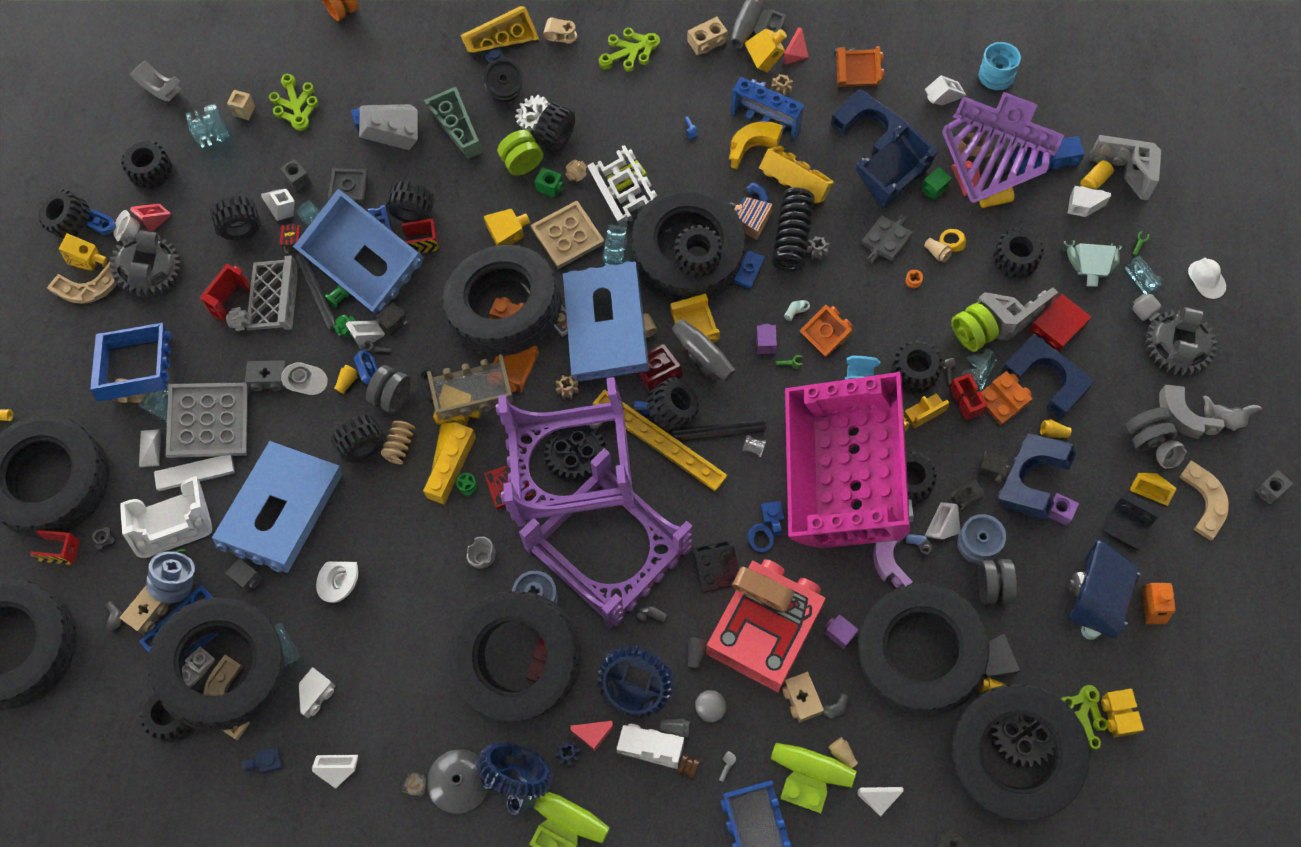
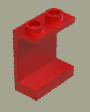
M229 264L224 266L200 297L209 313L225 323L227 322V312L222 305L236 287L240 286L250 292L249 280L243 275V270L237 266L232 267Z
M1061 294L1033 322L1029 331L1032 332V335L1035 334L1037 337H1041L1051 348L1061 352L1064 345L1080 329L1083 330L1086 327L1091 316L1065 295Z

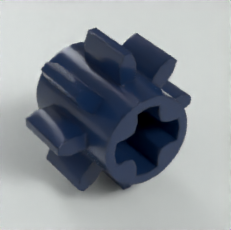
M565 739L562 746L556 745L559 753L554 755L556 758L561 757L560 765L566 762L571 767V762L574 760L579 762L576 754L580 753L581 750L574 749L575 741L568 744ZM571 749L572 756L567 755L565 758L563 751Z

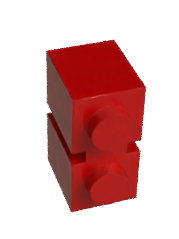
M971 373L953 379L949 387L956 403L960 402L958 407L966 421L983 415L988 406L981 392H976L978 386Z

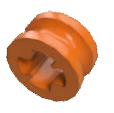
M910 270L906 275V285L910 288H918L922 283L923 275L918 270ZM917 277V280H911V278Z

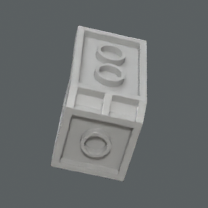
M1099 135L1090 153L1089 161L1099 163L1101 160H1104L1115 166H1125L1124 179L1140 199L1148 200L1159 182L1161 150L1158 146L1150 142Z
M1053 287L1048 291L1044 290L1037 296V300L1034 302L1029 301L1025 306L1014 297L985 292L979 296L977 303L986 307L996 320L999 328L997 339L1009 341L1035 321L1053 303L1058 292ZM1010 311H1015L1016 315H1013Z

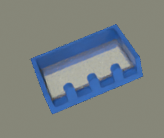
M740 77L732 90L731 115L734 116L740 106L748 109L745 116L748 121L752 120L755 113L764 116L761 122H770L772 119L783 125L782 134L787 126L792 128L790 141L794 142L802 129L801 121L805 105Z
M772 780L723 794L724 800H720L723 813L728 812L730 821H727L726 824L729 834L734 833L736 842L732 843L733 847H791Z

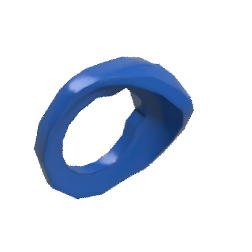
M758 523L749 530L748 542L756 552L765 553L772 548L774 535L766 525ZM764 530L769 537V544L765 548H758L754 543L755 533Z

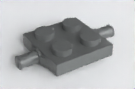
M901 214L897 221H892L881 215L862 240V245L869 248L872 252L867 258L868 262L874 263L878 256L885 257L893 262L912 237L913 232L902 226L907 220L905 215L903 217V214Z

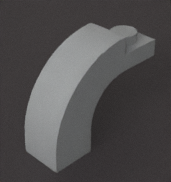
M146 61L140 63L130 74L143 88L164 101H170L181 90L177 85L180 81L175 76L171 79L162 76Z
M1165 385L1159 392L1160 408H1166L1170 415L1168 423L1174 424L1176 430L1183 435L1198 439L1203 433L1216 435L1224 428V420L1198 416L1187 407L1185 387Z

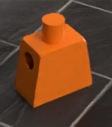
M1150 583L1141 586L1145 624H1167L1175 613L1172 584Z

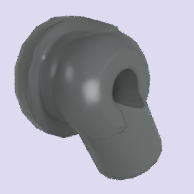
M110 601L104 606L105 610L110 614L106 629L113 632L121 624L120 616L122 612Z
M653 606L643 607L637 610L636 619L644 622L647 617H652L663 623L667 614Z
M840 693L836 704L823 707L824 716L832 719L842 716L845 713L850 697Z

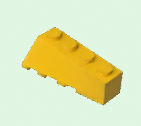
M521 6L460 35L467 51L472 53L539 40L526 7Z
M780 145L767 150L759 166L765 175L777 178L778 182L782 185L809 190L815 196L814 203L825 201L834 181L818 170L811 171L809 164L795 160L796 156L792 153L783 152L785 148Z
M441 423L431 475L423 490L427 499L445 505L476 439L472 428L458 423Z

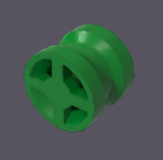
M462 473L457 477L456 485L462 495L470 496L476 492L477 483L472 474Z

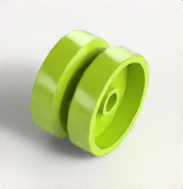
M519 130L509 134L501 141L497 149L498 155L505 163L508 171L512 175L517 176L532 171L543 158V151L535 142L532 134L527 130Z
M974 303L967 307L965 312H960L952 317L951 325L957 339L965 348L972 352L981 349L985 343L993 341L999 335L996 320L982 304Z

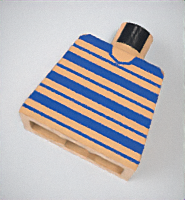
M744 197L740 205L730 202L729 204L735 209L743 223L745 234L757 240L771 215L772 204Z

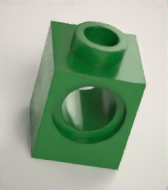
M542 167L535 179L536 191L556 198L558 192H561L564 187L562 174Z
M938 167L924 179L921 190H923L925 195L936 200L949 188L952 177Z

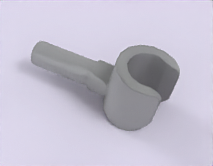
M730 751L722 758L727 763L719 778L722 782H724L728 771L736 762V756Z

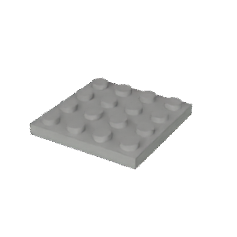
M169 384L166 457L247 456V384Z

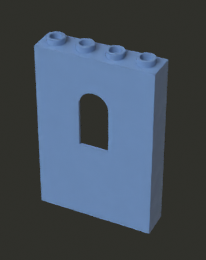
M337 189L293 246L368 309L378 315L388 308L389 302L399 294V289L410 280L411 274L421 266L424 256L339 189ZM364 245L387 263V271L384 275L374 276L354 260Z
M627 261L618 265L610 264L600 268H588L582 271L564 273L563 283L570 365L574 381L578 380L580 382L650 371L640 277L636 262ZM600 288L608 289L611 292L613 320L595 322L593 294Z
M269 441L212 537L216 548L223 552L230 551L242 559L245 557L249 558L258 565H268L274 571L288 573L342 477L340 466ZM270 496L287 501L270 530L259 531L255 528V521Z

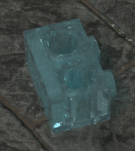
M608 225L603 252L604 267L610 264H623L627 242V227Z

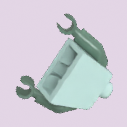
M1071 240L1070 245L1066 244V241L1063 243L1062 249L1067 253L1074 270L1080 276H1087V287H1098V278L1108 276L1120 263L1119 251L1122 248L1121 245H1118L1116 249L1113 243L1110 246L1080 243L1076 247H1074V240Z

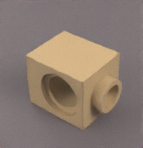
M233 90L227 102L233 116L249 120L256 107L250 94Z

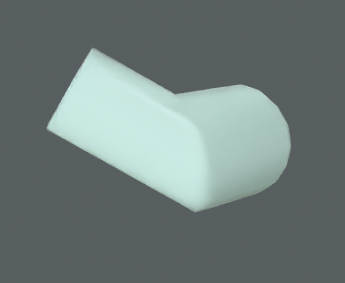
M806 300L792 302L784 314V318L792 321L795 314L806 312L810 308V303Z

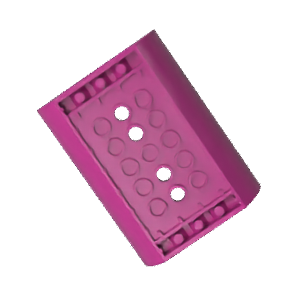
M896 372L785 388L788 537L807 546L829 548L898 541L907 536L910 531L901 373ZM853 428H858V434L851 436L850 431ZM854 446H859V447H860V450H859L858 453H856V454H851V453H850L852 447H854ZM861 483V488L858 491L852 490L853 484ZM856 501H861V508L854 510L853 504Z

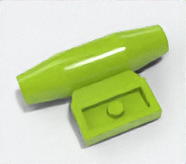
M776 743L771 756L772 760L793 771L786 779L780 799L818 813L822 812L827 796L826 783L852 788L857 772L834 758L798 746Z
M548 792L544 797L540 795V798L537 799L533 807L546 817L547 820L538 826L529 845L532 847H577L578 836L603 843L610 827L584 808L557 794Z

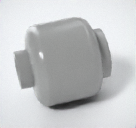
M1144 293L1133 301L1132 309L1140 320L1146 321L1149 319L1153 321L1160 315L1158 311L1161 310L1162 306L1154 295H1146Z

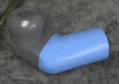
M908 534L906 536V543L916 544L923 554L928 555L932 552L933 546L925 536Z

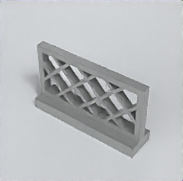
M285 256L284 260L253 263L248 304L250 323L246 324L247 330L281 327L285 330H292L299 264L292 256ZM278 266H283V270L277 275L274 270ZM266 267L268 270L263 275L259 276V268ZM272 273L276 277L267 284L264 280ZM280 280L282 282L281 287L275 291L271 287ZM263 282L266 286L258 293L256 288ZM270 289L274 293L265 300L262 296ZM278 296L280 301L273 308L270 303ZM261 298L264 303L255 309V303ZM269 306L272 310L266 316H263L260 312ZM275 313L278 314L277 322L268 321ZM259 314L262 319L257 324H252L253 319Z

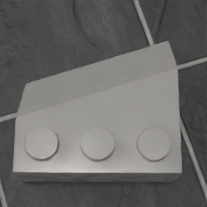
M411 104L361 105L359 137L410 150L418 140V110Z

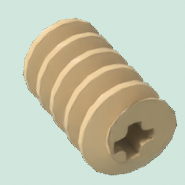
M393 421L391 424L392 428L389 430L390 435L386 437L387 442L383 445L385 449L381 450V455L392 463L403 464L399 457H406L402 450L407 451L409 448L404 444L411 443L407 436L413 437L414 434L410 430L416 429L407 422Z

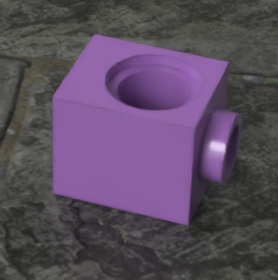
M762 324L757 326V354L776 353V325Z
M1056 493L1053 497L1054 505L1048 518L1067 526L1072 521L1079 503ZM1056 506L1062 507L1064 512L1058 511Z
M840 614L836 619L832 617L825 625L827 628L825 635L842 649H845L858 633V629Z

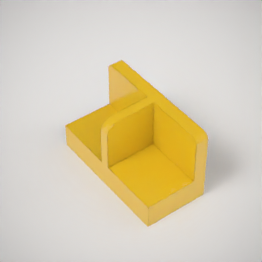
M937 393L929 398L924 396L921 398L920 403L905 410L904 415L915 429L946 412L950 403L948 400L943 402Z

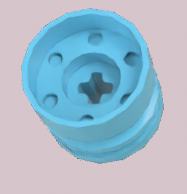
M996 42L989 45L985 49L978 73L981 83L993 90L1009 88L1014 82L1021 60L1018 49L1005 42Z

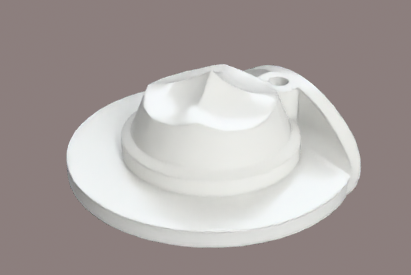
M326 562L317 577L316 589L319 597L328 603H336L345 599L357 582V562Z

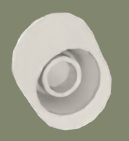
M122 211L115 222L116 227L113 234L117 242L119 240L129 242L128 237L134 240L135 235H138L140 223L132 218L128 211Z
M1203 258L1190 265L1188 274L1203 296L1216 299L1225 293L1226 283L1221 275V268L1216 261Z
M302 362L288 365L281 375L282 383L287 389L308 395L319 394L327 386L328 379L322 369Z

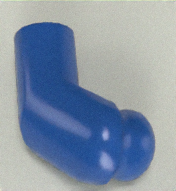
M752 182L747 186L746 189L749 194L756 193L760 201L770 202L765 188L756 182Z

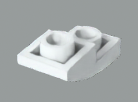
M201 646L185 660L186 664L182 667L184 682L190 688L199 681L215 661Z

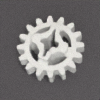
M532 95L530 100L525 99L524 104H519L521 108L516 109L519 113L515 115L517 124L523 130L531 132L533 129L535 131L541 113L550 103L545 97H540L539 95L536 98Z

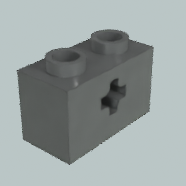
M285 360L247 361L245 383L253 391H262V389L279 391L287 389L282 383L281 375L288 365Z

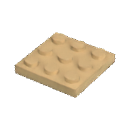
M578 201L530 225L531 230L557 269L605 244V240Z

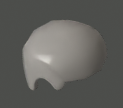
M1169 440L1158 447L1156 458L1163 468H1174L1179 466L1184 460L1187 451L1182 443Z
M485 536L476 537L474 543L467 547V560L471 566L482 569L494 562L497 552L492 541Z
M706 690L697 697L695 709L702 720L716 722L726 713V701L719 692Z

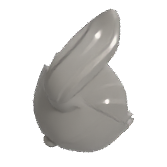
M1203 396L1205 401V418L1224 420V427L1233 431L1246 427L1249 416L1262 410V407L1258 405L1247 406L1243 409L1240 407L1228 408L1223 405H1214L1208 396Z

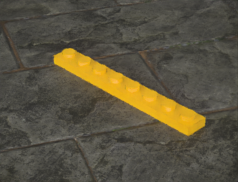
M604 389L593 402V405L611 403L608 391ZM622 402L626 430L716 492L726 480L727 474Z

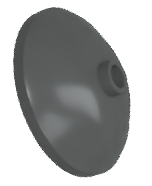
M463 749L452 750L441 755L430 768L427 778L428 793L436 806L443 811L452 814L467 813L477 808L486 798L489 789L483 787L480 780L481 773H477V754ZM455 776H460L458 783L453 782Z

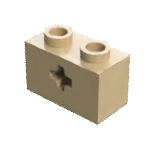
M145 586L120 616V619L145 636L154 628L155 622L159 617L167 612L168 606L171 603L155 600L149 595Z
M808 672L784 681L782 691L785 698L789 699L792 704L790 711L794 719L797 718L798 722L801 723L822 715L824 709ZM799 694L802 697H806L804 702L801 699L797 700Z

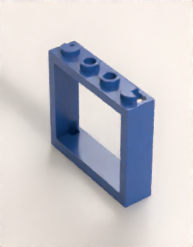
M164 323L96 334L90 390L97 402L166 390L167 381H169L167 368L170 367L168 354L171 353L169 345L171 333L167 331ZM158 341L156 375L107 384L110 349Z

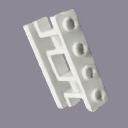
M625 145L622 147V151H616L620 159L604 167L600 160L597 165L591 163L587 166L621 228L628 225L627 221H633L630 215L631 212L649 202L645 195L638 199L635 198V195L642 192L639 185H643L651 201L657 196L654 190L650 191L649 187L651 184L647 176L643 178L641 175L644 171L640 164H635L633 161L636 159L631 149L628 151ZM625 157L628 158L635 171L633 174L630 168L622 172L620 171L621 167L627 165ZM600 171H602L605 176L611 173H614L615 175L607 180L610 184L608 188L599 173ZM630 177L635 186L619 195L615 185ZM617 198L620 204L629 200L630 203L622 207L626 214L622 215L614 199Z

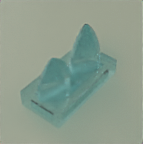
M309 200L306 203H302L301 207L296 210V213L309 226L320 213V210Z
M1141 256L1135 257L1125 267L1126 271L1146 295L1153 294L1163 283V277L1155 275L1150 269V264L1145 262Z
M986 349L984 354L966 356L967 360L976 369L966 370L962 372V375L971 373L978 386L977 391L982 390L996 363L994 352Z

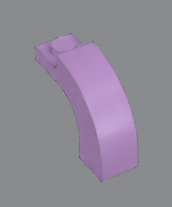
M903 539L875 543L873 559L880 578L884 582L891 578V582L896 588L912 584L913 581L899 568L893 557L894 547Z

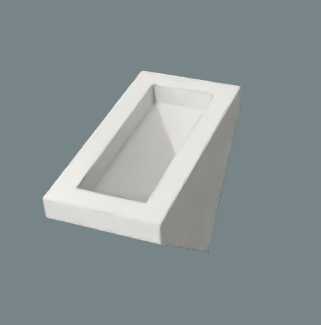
M376 320L346 323L360 350L366 347L364 342L370 341L373 343L385 335Z
M160 429L141 431L140 468L160 466Z
M940 503L925 534L927 538L945 539L959 534L960 523L957 504Z
M317 755L312 772L336 789L355 771L358 755Z
M903 787L860 788L858 796L881 816L903 792Z

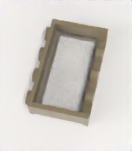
M502 354L498 355L500 362L489 364L487 359H483L480 361L481 366L470 368L469 364L466 363L462 365V371L453 373L450 368L443 369L444 375L436 377L432 376L431 371L427 372L438 420L446 421L459 415L468 416L472 412L488 411L496 407V404H499L498 396L502 395L507 396L509 403H514Z

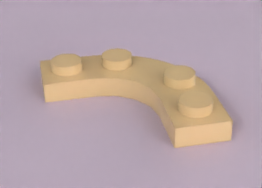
M109 262L102 272L88 283L78 284L58 274L47 289L69 302L90 303L107 296L117 286V282L114 281L110 270L112 269L109 266L111 262ZM121 268V272H122V273L124 274V276H125L126 273H125L124 270Z
M1190 461L1179 478L1202 494L1206 509L1193 530L1211 541L1227 518L1229 508L1227 494L1222 484L1214 475L1193 461Z
M224 655L210 674L203 695L217 696L226 694L230 684L243 666L227 655ZM250 722L223 731L238 741Z

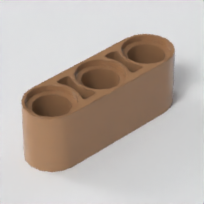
M740 567L732 584V587L737 591L782 612L787 611L795 594L792 589L746 567Z

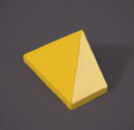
M1138 473L1130 491L1168 506L1176 491V487L1157 473Z

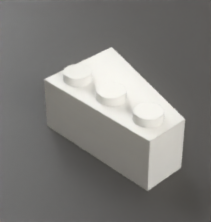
M635 724L623 725L616 749L617 753L678 769L684 747V737L664 734L654 729H640L641 727Z

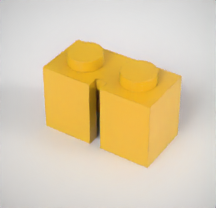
M1132 689L1108 692L1102 696V709L1107 713L1108 730L1112 732L1113 738L1138 734L1144 730L1139 711H1132V708H1137Z

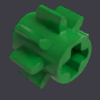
M341 315L336 319L335 323L337 325L333 327L339 337L342 335L345 338L352 336L346 323L356 321L353 316Z

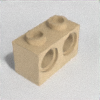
M715 17L688 30L687 41L698 56L726 43L728 31L719 18Z

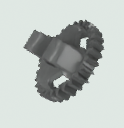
M139 230L134 240L128 237V243L122 240L123 246H116L118 251H113L114 257H110L112 262L109 264L112 269L110 272L118 286H123L124 291L129 290L131 295L137 291L138 296L141 293H145L146 297H148L150 292L155 296L158 290L163 293L162 288L164 287L169 290L168 283L174 285L173 279H178L177 273H180L181 262L179 261L180 257L177 254V249L173 248L172 243L168 244L167 239L161 241V237L158 236L157 232ZM137 251L156 254L152 270L149 264L134 262ZM121 268L128 275V279L121 272ZM165 274V280L162 278L155 282V286H152L151 282L153 279Z
M1185 307L1181 310L1179 309L1176 314L1173 310L1169 314L1164 312L1162 316L1159 315L1156 320L1151 322L1145 335L1147 338L1145 344L1148 345L1146 351H1152L1149 357L1156 358L1154 363H1161L1159 368L1165 366L1167 367L1166 372L1171 369L1174 375L1180 371L1181 376L1186 372L1190 376L1193 372L1197 374L1200 370H1204L1212 362V359L1216 356L1214 353L1218 349L1214 346H1216L1218 341L1213 340L1216 334H1210L1213 328H1206L1208 322H1201L1203 311ZM1175 328L1194 332V343L1179 340L1173 344ZM1158 344H1161L1168 352L1169 357L1167 359L1164 358L1165 355L1160 348L1156 349ZM1200 355H1203L1202 359L1200 358L1197 361L1193 362L1195 358L1199 357Z

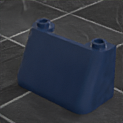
M908 122L902 127L898 126L893 132L892 140L871 159L868 157L866 159L861 158L856 164L857 174L882 208L887 207L930 168L938 153V150Z
M1097 539L1086 555L1084 563H1086L1085 566L1087 568L1079 595L1075 600L1076 607L1070 611L1068 620L1116 639L1120 632L1124 633L1128 622L1125 619L1134 584L1138 582L1141 573L1138 572V567L1108 543Z

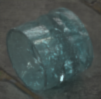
M215 103L204 107V116L196 109V119H194L191 112L186 113L189 130L201 149L206 147L203 140L205 138L209 145H212L211 136H215L218 142L230 138Z

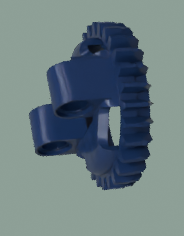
M630 645L627 646L626 650L620 646L618 651L613 649L611 654L608 653L605 659H603L598 670L597 680L600 681L598 687L602 688L600 694L606 695L604 701L610 700V707L614 705L617 707L616 712L623 710L624 716L627 713H631L632 718H634L635 714H638L641 719L644 713L649 717L651 713L656 714L658 710H662L664 705L668 703L669 697L672 694L673 684L670 682L673 676H670L671 669L665 666L666 662H659L661 656L659 655L656 658L653 656V650L647 653L646 647L640 651L638 645H636L634 650H632ZM631 665L650 672L646 689L625 682ZM610 680L615 682L616 687L620 691V694L617 696V698L615 696L617 693L614 691L612 685L608 686ZM657 696L655 703L652 700L643 706L644 700Z
M494 742L492 745L489 744L482 749L476 761L477 773H481L480 780L483 787L486 789L491 788L500 794L505 793L508 797L507 808L513 815L531 810L535 806L537 799L540 798V795L544 797L549 792L553 783L554 773L552 772V767L549 766V762L544 761V757H539L538 752H532L531 748L529 750L524 748V745L520 747L516 743L511 745L509 742L506 744ZM511 756L523 760L524 763L523 765L506 761V757ZM511 772H513L521 781L509 778Z

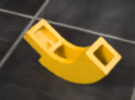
M755 122L741 128L731 140V153L729 156L731 167L738 169L744 153L753 146L761 145L770 148L778 146L782 136L783 125L772 122Z

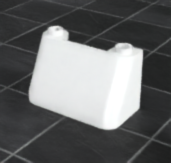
M197 476L187 479L181 484L182 495L146 507L138 499L120 503L122 534L136 556L148 558L211 534L212 523Z

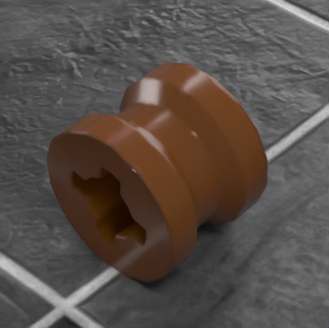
M684 753L677 773L681 775L687 774L689 778L694 779L700 759L690 758L689 754Z

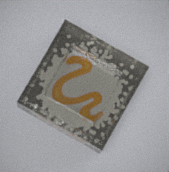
M405 772L402 794L424 796L427 774Z

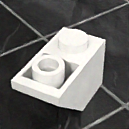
M1075 186L1070 195L1068 214L1086 217L1106 206L1111 193L1103 190L1089 189L1084 186Z
M279 189L261 194L262 199L277 221L294 216V200L287 189Z
M313 667L299 683L300 713L308 719L319 711L320 704L333 694L335 687L330 680Z

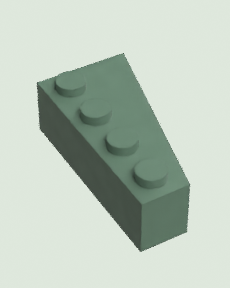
M456 87L424 100L430 113L467 159L484 153Z

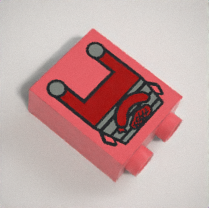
M765 559L760 565L752 560L748 569L770 578L795 592L786 612L779 611L736 590L707 644L706 655L779 693L826 598L819 595L821 588L816 583L805 578H800L798 583L783 576L785 570L779 564Z

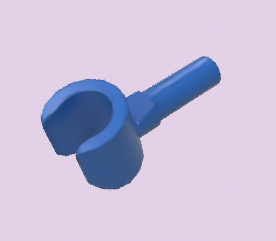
M687 116L685 120L689 129L686 130V134L692 139L698 135L697 127L693 126L690 118Z

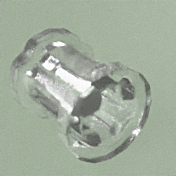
M747 435L742 451H750L761 457L766 441H759Z

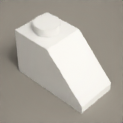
M939 76L925 89L929 101L941 106L966 96L959 82L944 76Z

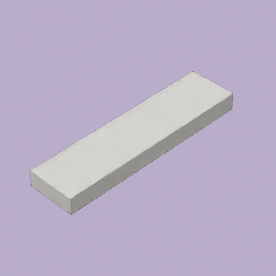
M218 456L154 471L156 489L163 491L179 487L185 480L196 476L199 482L234 474L233 456Z

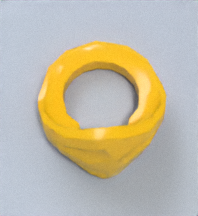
M948 229L940 236L939 241L950 246L952 252L963 251L966 247V237L960 230ZM953 233L958 235L960 239L956 244H948L944 242V237Z

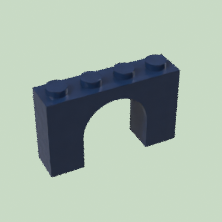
M860 88L832 115L831 125L843 134L863 119H873L880 122L885 127L886 133L873 145L872 156L892 140L893 132L898 126L902 127L907 123L898 117L895 112L887 109L881 102L876 101L869 93L864 92Z
M1035 334L1005 363L1001 371L1002 373L1006 371L1009 374L1013 373L1020 380L1029 369L1035 366H1047L1054 369L1061 378L1062 388L1050 400L1046 408L1060 419L1071 410L1094 383L1089 374L1082 372L1072 361L1065 359L1058 350L1051 348L1041 337H1037Z
M1028 433L1026 439L1021 443L1019 455L1014 458L1011 472H1008L1006 475L1004 487L999 490L998 499L1002 508L1047 520L1054 505L1051 494L1025 486L1023 484L1024 478L1031 469L1040 465H1050L1070 470L1076 456V451L1071 443Z

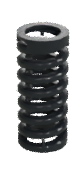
M789 188L782 195L783 201L778 220L779 226L777 228L772 264L778 269L793 272L799 271L805 266V250L808 248L809 225L812 221L811 216L813 214L812 208L815 196L812 192L803 188ZM790 226H792V227H797V228H803V229L800 230V229H796V228H790ZM788 235L801 236L802 238L790 237ZM787 243L798 244L800 246L788 245ZM788 260H790V261H798L799 263H796V264L788 263Z

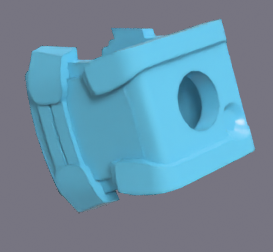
M867 356L847 357L846 361L849 365L845 380L874 376V368L879 366L880 361L877 358Z

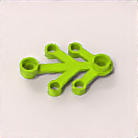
M631 28L624 29L623 36L626 40L640 41L635 44L620 40L617 35H610L608 37V44L610 46H618L625 49L611 55L602 54L599 57L600 68L608 70L612 67L613 61L629 55L628 60L624 61L623 66L625 71L630 72L634 69V62L639 50L643 48L645 49L639 55V63L642 65L648 64L651 51L660 44L659 36L655 33L641 35L634 33Z
M284 74L281 78V83L287 89L290 101L281 98L277 92H272L269 95V99L272 104H278L292 110L294 115L284 112L281 106L274 107L273 113L276 118L290 121L294 129L304 131L309 125L308 116L318 106L317 98L314 96L309 97L314 92V87L312 83H305L303 85L304 91L297 99L294 90L296 86L294 76ZM307 100V104H308V105H307V107L304 109V111L301 113L300 108L303 106V104H304L305 101Z
M1086 685L1079 691V695L1062 697L1061 700L1064 702L1067 700L1068 706L1071 709L1075 704L1082 703L1079 711H1076L1075 714L1084 727L1089 742V749L1092 750L1100 748L1101 741L1098 737L1094 736L1087 715L1089 709L1094 720L1093 727L1095 730H1106L1108 723L1100 715L1097 705L1100 698L1098 690L1092 685Z

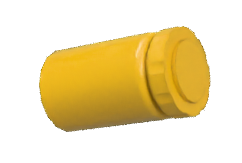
M1101 160L1080 181L1081 186L1097 190L1114 173L1113 166L1109 162Z
M1010 187L979 201L980 206L986 208L1013 202L1014 190Z

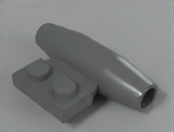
M745 0L734 24L730 41L731 45L736 48H742L752 33L757 35L764 29L776 33L781 29L786 15L773 9L763 10L765 0Z
M681 319L676 322L672 330L688 350L689 361L693 365L699 366L702 374L707 378L710 377L713 381L717 377L725 382L731 379L736 370L723 352L700 330L685 320Z

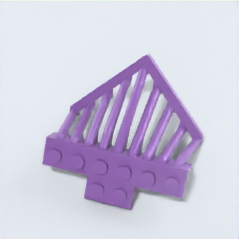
M1003 92L997 109L967 97H962L959 107L953 116L957 119L945 125L942 133L972 203L1047 172L1050 155L1056 156L1065 135L1031 122L1038 104ZM967 122L966 127L957 136L953 137L951 130ZM976 126L979 127L966 149L960 154L958 149L959 143ZM986 130H988L989 132L969 171H967L965 166L967 158ZM998 134L1000 136L993 153L974 188L972 183L973 177ZM1007 138L1011 139L989 188L982 191ZM1018 142L1021 143L1007 180L999 183ZM1028 147H1032L1025 173L1016 176ZM1042 151V164L1034 169L1038 153Z

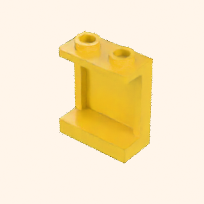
M706 294L670 304L671 315L675 324L683 319L700 330L711 342L715 343L720 339V331L714 323Z

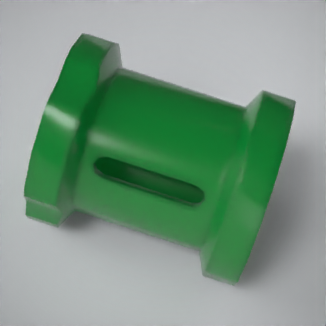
M339 284L336 285L337 288L329 295H324L334 308L344 298L349 297L347 291Z

